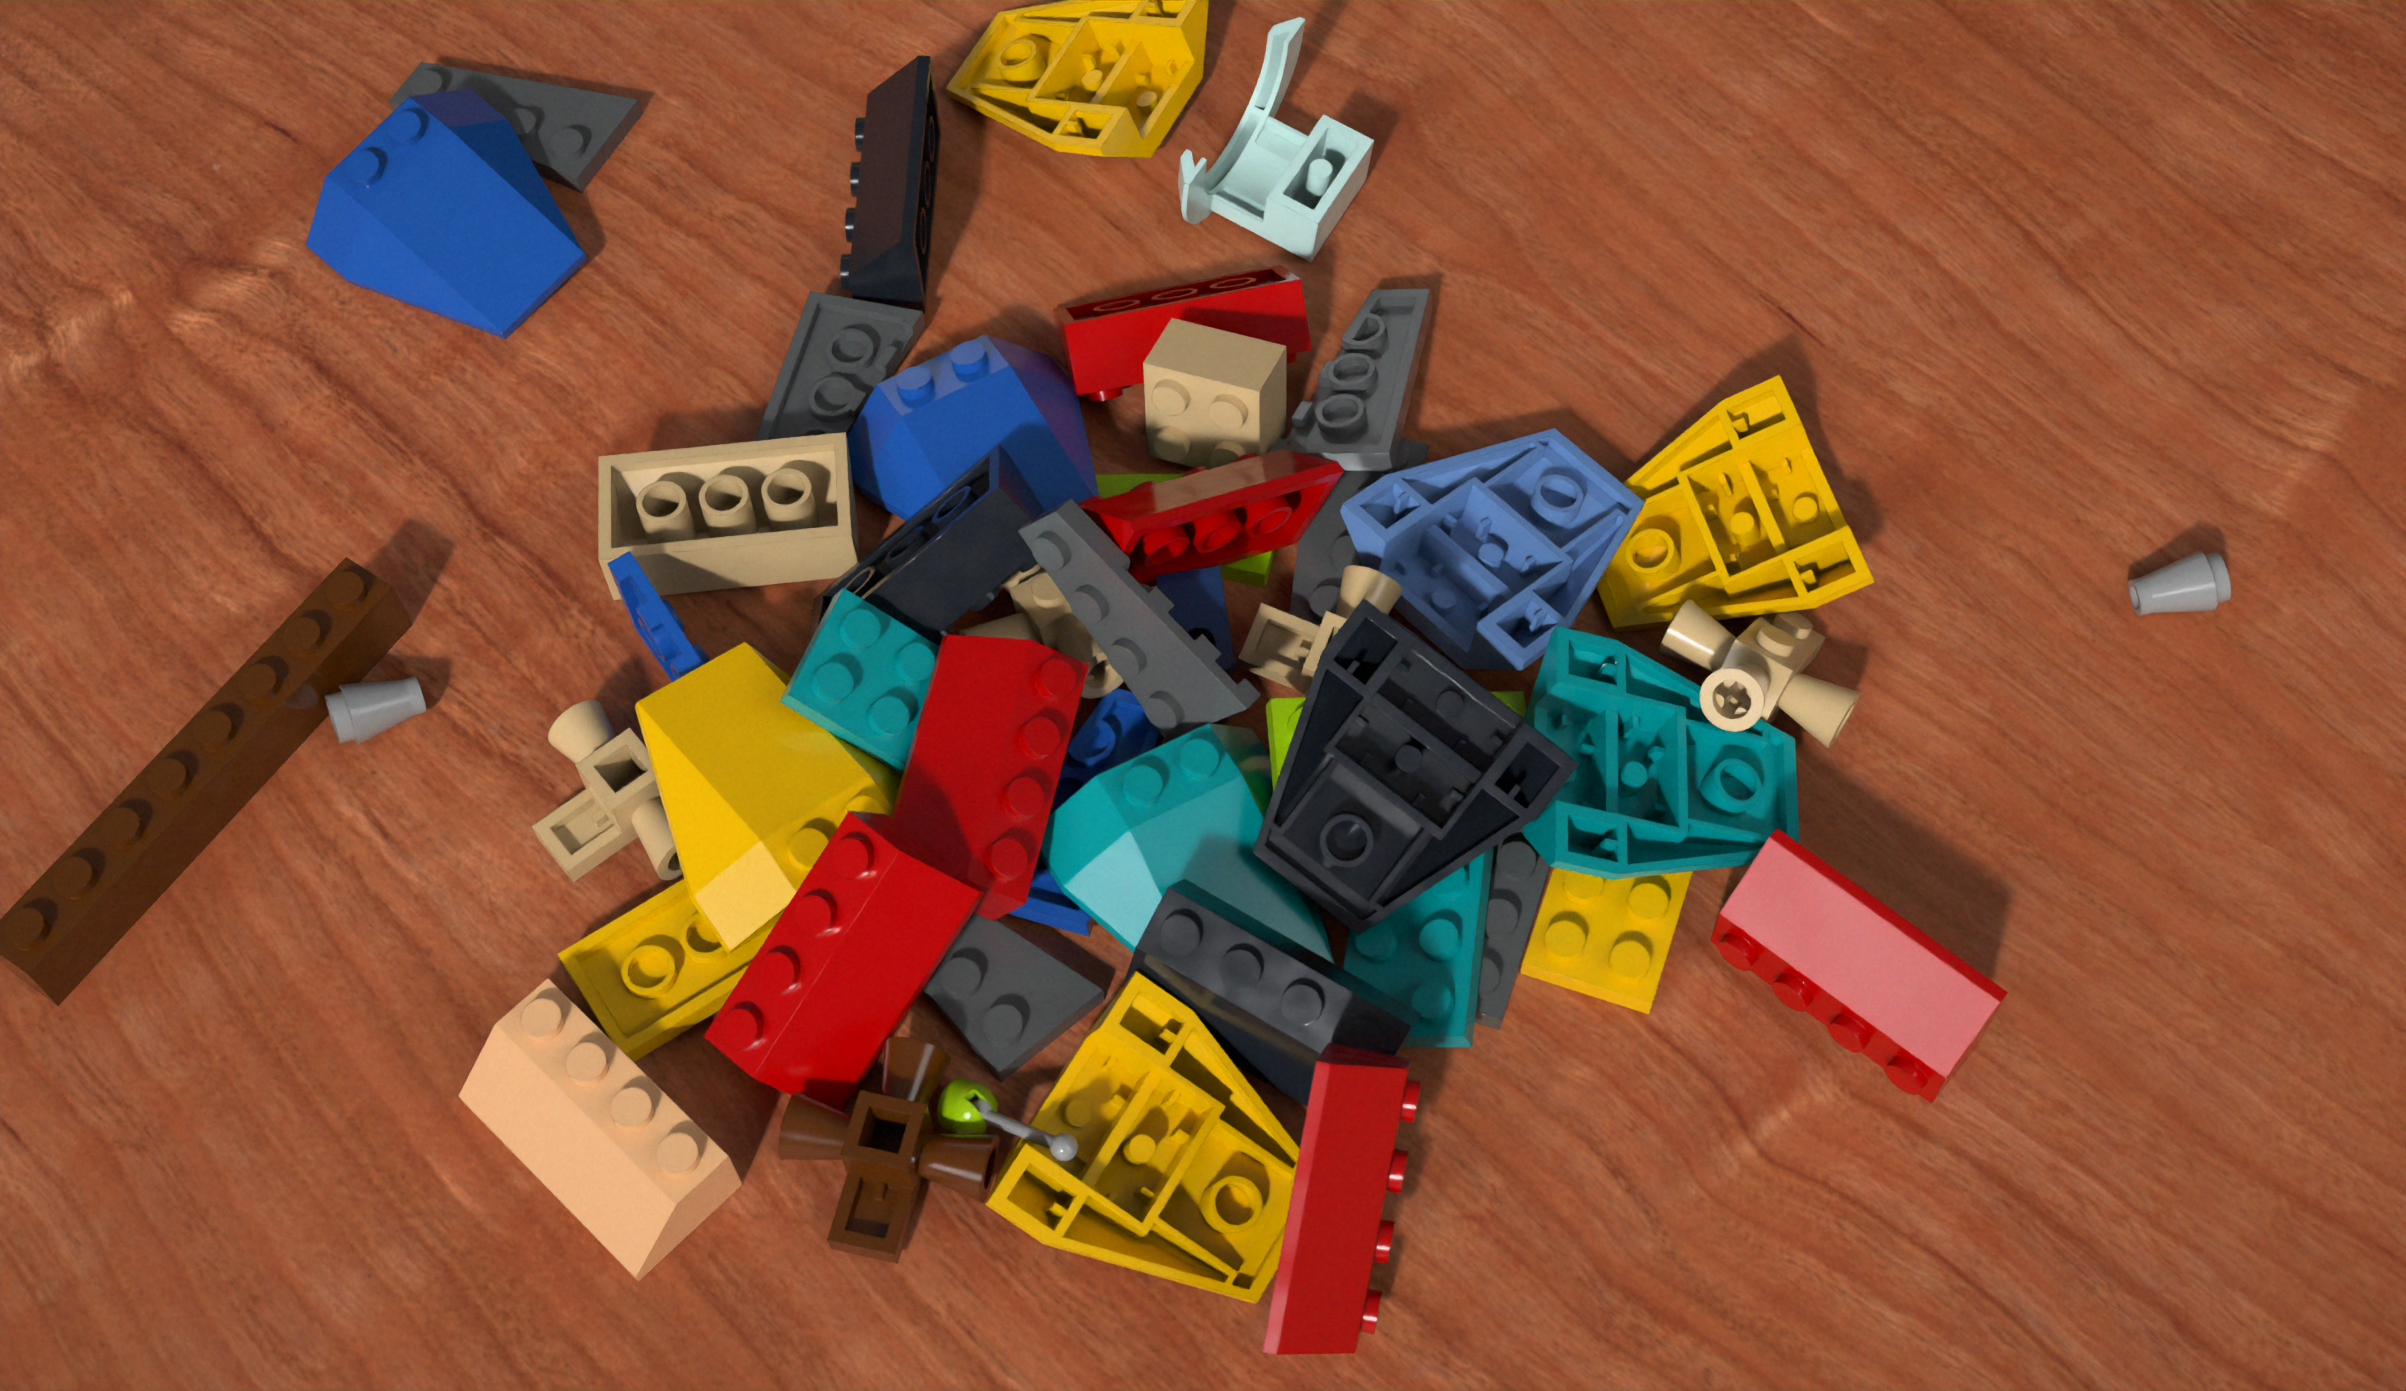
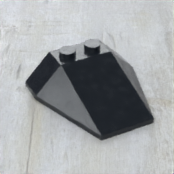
M1363 598L1322 651L1252 853L1360 935L1536 819L1579 763L1430 645Z

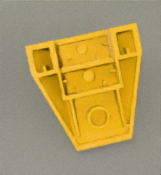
M1066 0L998 12L945 89L949 97L1055 151L1102 157L1151 158L1203 78L1209 0Z
M1780 375L1719 402L1623 483V485L1642 499L1645 504L1596 587L1615 632L1670 626L1674 617L1688 599L1694 601L1715 620L1813 609L1874 583L1871 572L1849 525H1847Z
M746 642L721 654L637 701L635 704L636 714L690 900L728 955L775 926L848 811L881 813L891 817L902 779L901 774L780 703L779 701L792 677Z
M1136 971L1082 1039L1027 1124L1055 1136L1060 1133L1073 1135L1078 1142L1076 1156L1069 1161H1059L1054 1158L1049 1148L1019 1137L1007 1155L985 1205L1044 1245L1249 1303H1257L1278 1269L1300 1148L1195 1012Z

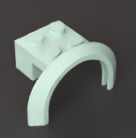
M1298 17L1276 24L1269 31L1264 62L1257 85L1236 131L1220 157L1206 173L1207 159L1202 157L1194 167L1192 151L1186 149L1180 157L1178 188L1182 217L1186 222L1190 224L1200 223L1212 212H1215L1297 256L1312 262L1366 181L1374 140L1324 114L1309 136L1274 119L1290 83L1301 48L1305 19Z

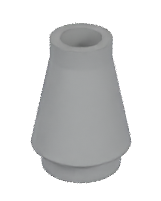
M2197 550L2143 577L2128 581L2130 601L2138 616L2150 613L2215 611L2218 603L2229 601L2231 598L2229 574L2222 557L2217 552L2205 555L2201 550Z
M416 676L403 680L340 684V691L325 695L330 718L340 744L355 740L357 745H360L412 716L427 712Z

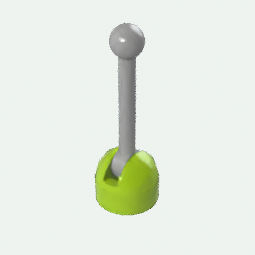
M965 1077L957 1078L946 1086L940 1096L937 1107L938 1120L941 1126L957 1134H983L986 1131V1127L992 1125L1049 1148L1054 1158L1059 1161H1069L1078 1152V1142L1069 1133H1060L1055 1136L998 1113L996 1096L990 1089L979 1082Z

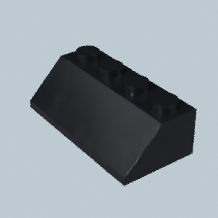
M917 56L869 92L867 95L865 117L856 118L855 144L857 152H861V161L851 163L850 188L852 197H857L856 207H847L845 215L846 240L848 243H852L851 254H842L840 261L842 289H851L853 299L923 311V314L926 311L941 142V125L930 56Z
M1000 444L996 445L814 599L807 647L834 595L843 588L939 646L942 638L952 632L954 628L953 622L969 609L973 612L982 610L998 595L1002 587L1000 583L1013 572L1019 569L1024 573L1038 564L1031 549L1018 530L1033 517L1045 512L1008 452Z
M1186 879L1167 888L1135 948L1123 984L1124 986L1136 971L1192 1009L1236 1066L1307 1107L1316 1060L1328 1043L1399 1056L1421 1016V1013Z

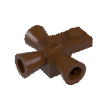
M907 1037L887 1039L884 1046L880 1094L860 1090L852 1115L799 1091L794 1092L783 1116L779 1134L778 1153L780 1159L842 1160L847 1173L827 1239L831 1249L898 1264L923 1177L980 1203L985 1202L996 1170L999 1153V1135L935 1133L927 1104L951 1061L950 1056L939 1047L925 1041Z

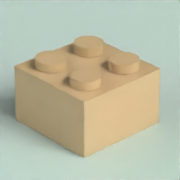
M1171 318L1143 362L1147 456L1193 468L1203 466L1209 470L1230 464L1238 457L1247 453H1256L1258 456L1269 453L1278 438L1286 439V346Z

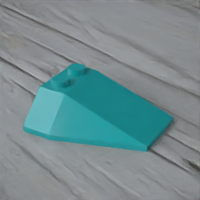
M1556 626L1551 632L1524 719L1577 761L1579 765L1540 815L1523 827V835L1549 866L1611 880L1751 865L1768 838L1777 828L1799 843L1795 738L1761 719L1752 727L1743 731L1731 732L1720 729L1713 725L1702 711L1699 698L1701 686L1618 640Z
M1208 723L1096 775L1049 816L1039 852L1044 864L1060 890L1131 952L1134 953L1167 888L1186 879L1334 963L1319 904L1252 853L1273 794L1270 755L1252 728Z

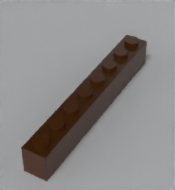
M345 557L0 919V961L10 972L57 1006L64 1001L328 717L329 711L325 695L340 691V684L359 683L412 626L393 586Z

